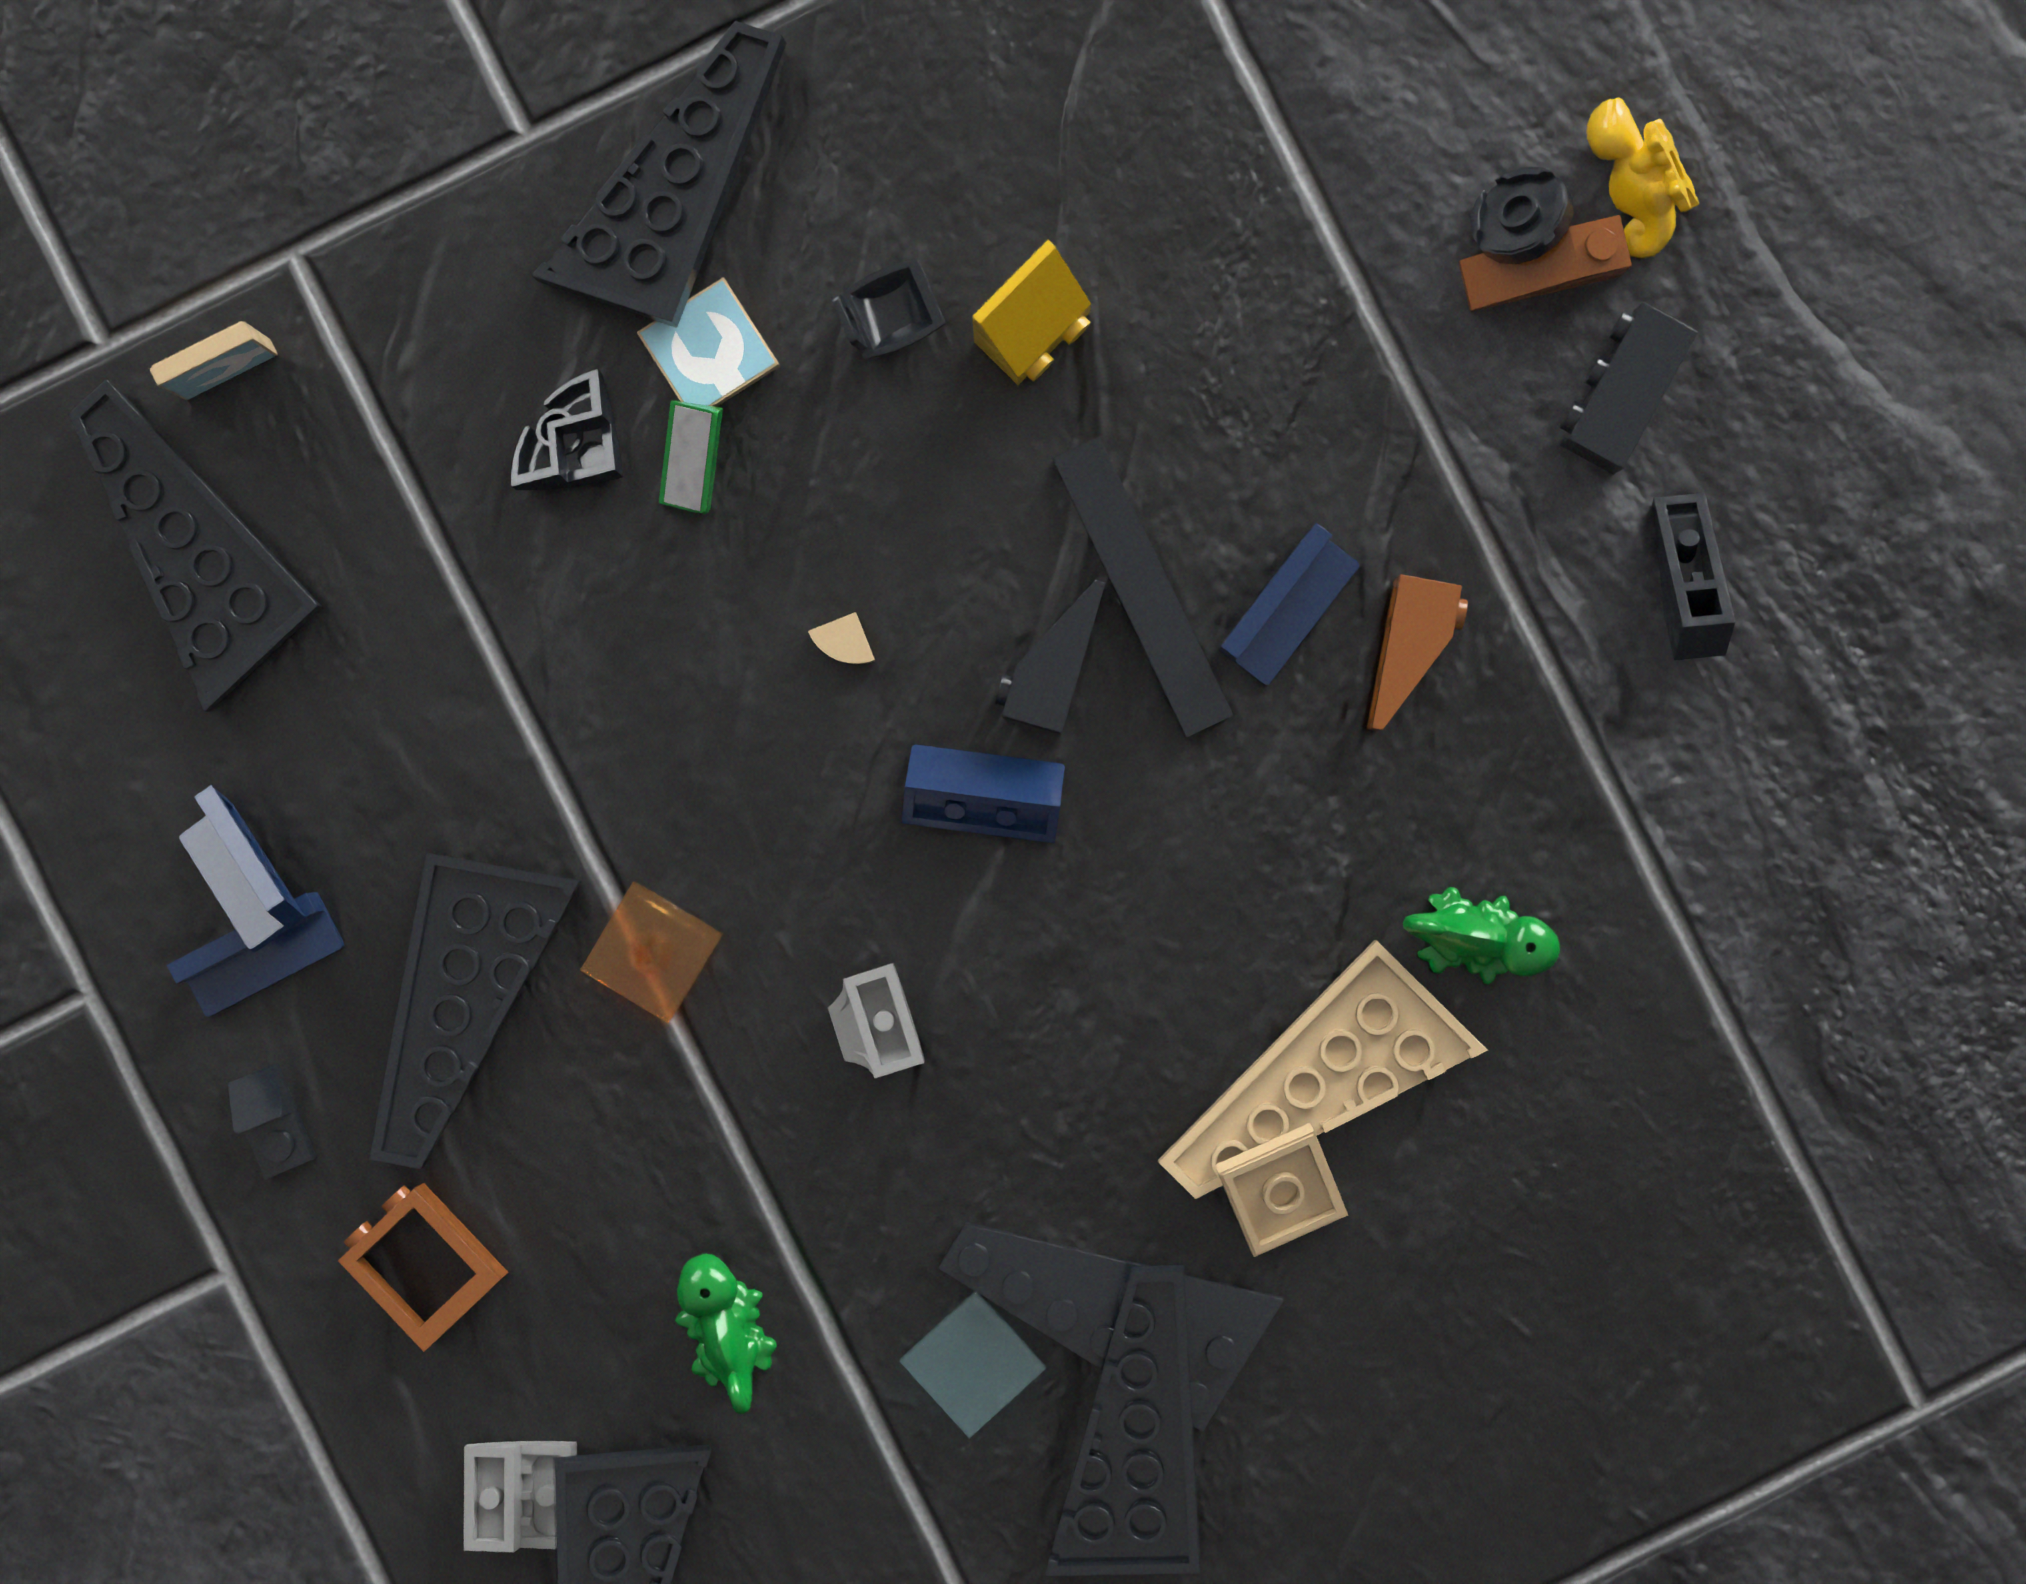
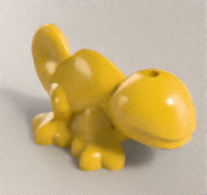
M1619 97L1609 99L1593 110L1587 123V140L1593 154L1599 159L1615 160L1609 180V193L1613 203L1620 211L1634 217L1624 228L1629 255L1644 259L1655 256L1671 239L1676 227L1675 205L1680 212H1685L1699 205L1694 186L1680 162L1673 138L1666 129L1662 119L1645 125L1643 141L1624 100Z

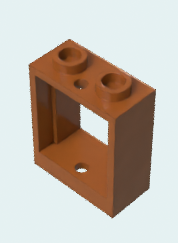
M423 1183L412 1191L404 1185L381 1206L388 1214L374 1227L366 1221L343 1242L350 1250L338 1261L425 1352L509 1272L429 1187ZM414 1208L476 1273L426 1322L421 1319L363 1257Z

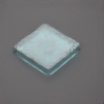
M976 1291L970 1294L900 1358L902 1365L969 1438L1046 1369V1365L992 1305Z

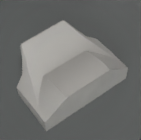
M894 963L844 978L842 992L828 1007L844 1060L868 1068L874 1075V1078L924 1063L925 1060Z

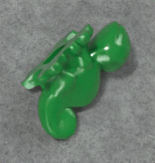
M1448 887L1442 894H1432L1428 898V901L1437 909V912L1412 914L1405 917L1403 921V928L1408 933L1431 945L1418 951L1417 954L1420 960L1428 962L1433 973L1440 974L1447 967L1456 968L1463 964L1469 973H1478L1483 984L1486 985L1491 984L1497 974H1504L1507 971L1521 977H1530L1543 973L1556 963L1560 954V943L1554 931L1543 921L1535 917H1518L1516 912L1510 910V903L1506 896L1498 897L1493 903L1483 900L1477 906H1473L1469 899L1461 898L1457 888Z
M702 1254L691 1258L683 1266L677 1287V1297L683 1311L677 1315L675 1321L677 1325L688 1328L687 1335L690 1339L699 1341L696 1348L698 1358L692 1364L693 1374L705 1377L711 1387H715L718 1380L721 1381L727 1391L734 1411L737 1414H746L750 1411L752 1401V1372L754 1365L764 1371L769 1369L772 1364L771 1354L777 1348V1343L773 1338L765 1336L763 1328L757 1326L755 1322L760 1316L756 1305L763 1297L762 1292L756 1289H747L745 1283L736 1281L735 1276L726 1264L715 1255Z

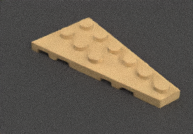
M1374 940L1158 1159V1162L1197 1199L1222 1186L1214 1165L1308 1123L1312 1126L1316 1136L1323 1132L1326 1133L1397 1097L1398 1094L1425 1080H1430L1446 1072L1447 1069L1482 1054L1487 1049L1378 941Z

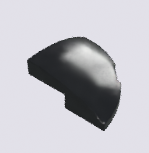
M596 369L572 379L553 392L544 401V405L550 411L546 412L539 419L536 430L534 431L530 426L524 428L512 463L511 486L515 490L570 488L623 478L620 448L613 412L603 375Z

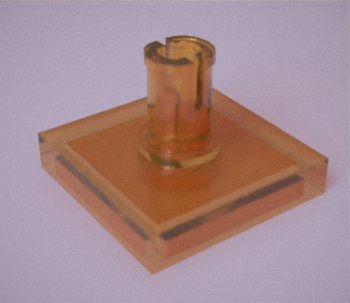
M634 881L580 971L663 1021L670 1023L722 938L723 933Z

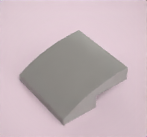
M516 1441L477 1443L464 1446V1551L514 1553L519 1548L555 1549L553 1457L577 1456V1442Z

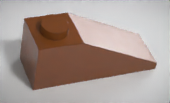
M1620 215L1570 226L1554 248L1539 258L1528 262L1501 264L1487 257L1484 253L1462 259L1458 262L1470 312L1617 278L1632 266Z
M1402 574L1394 578L1367 730L1377 732L1385 728L1452 639L1454 629L1462 630L1468 605L1466 599H1460L1462 585Z

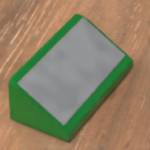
M671 401L659 496L660 504L701 514H707L711 510L723 408Z

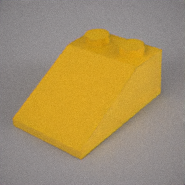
M1049 240L972 316L974 343L1017 385L1027 376L1033 382L1039 378L1055 360L1050 355L1055 347L1062 340H1065L1069 345L1072 344L1091 323L1086 318L1090 313L1091 302L1057 248Z

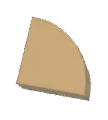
M856 612L808 631L818 648L835 660L856 665L875 661Z

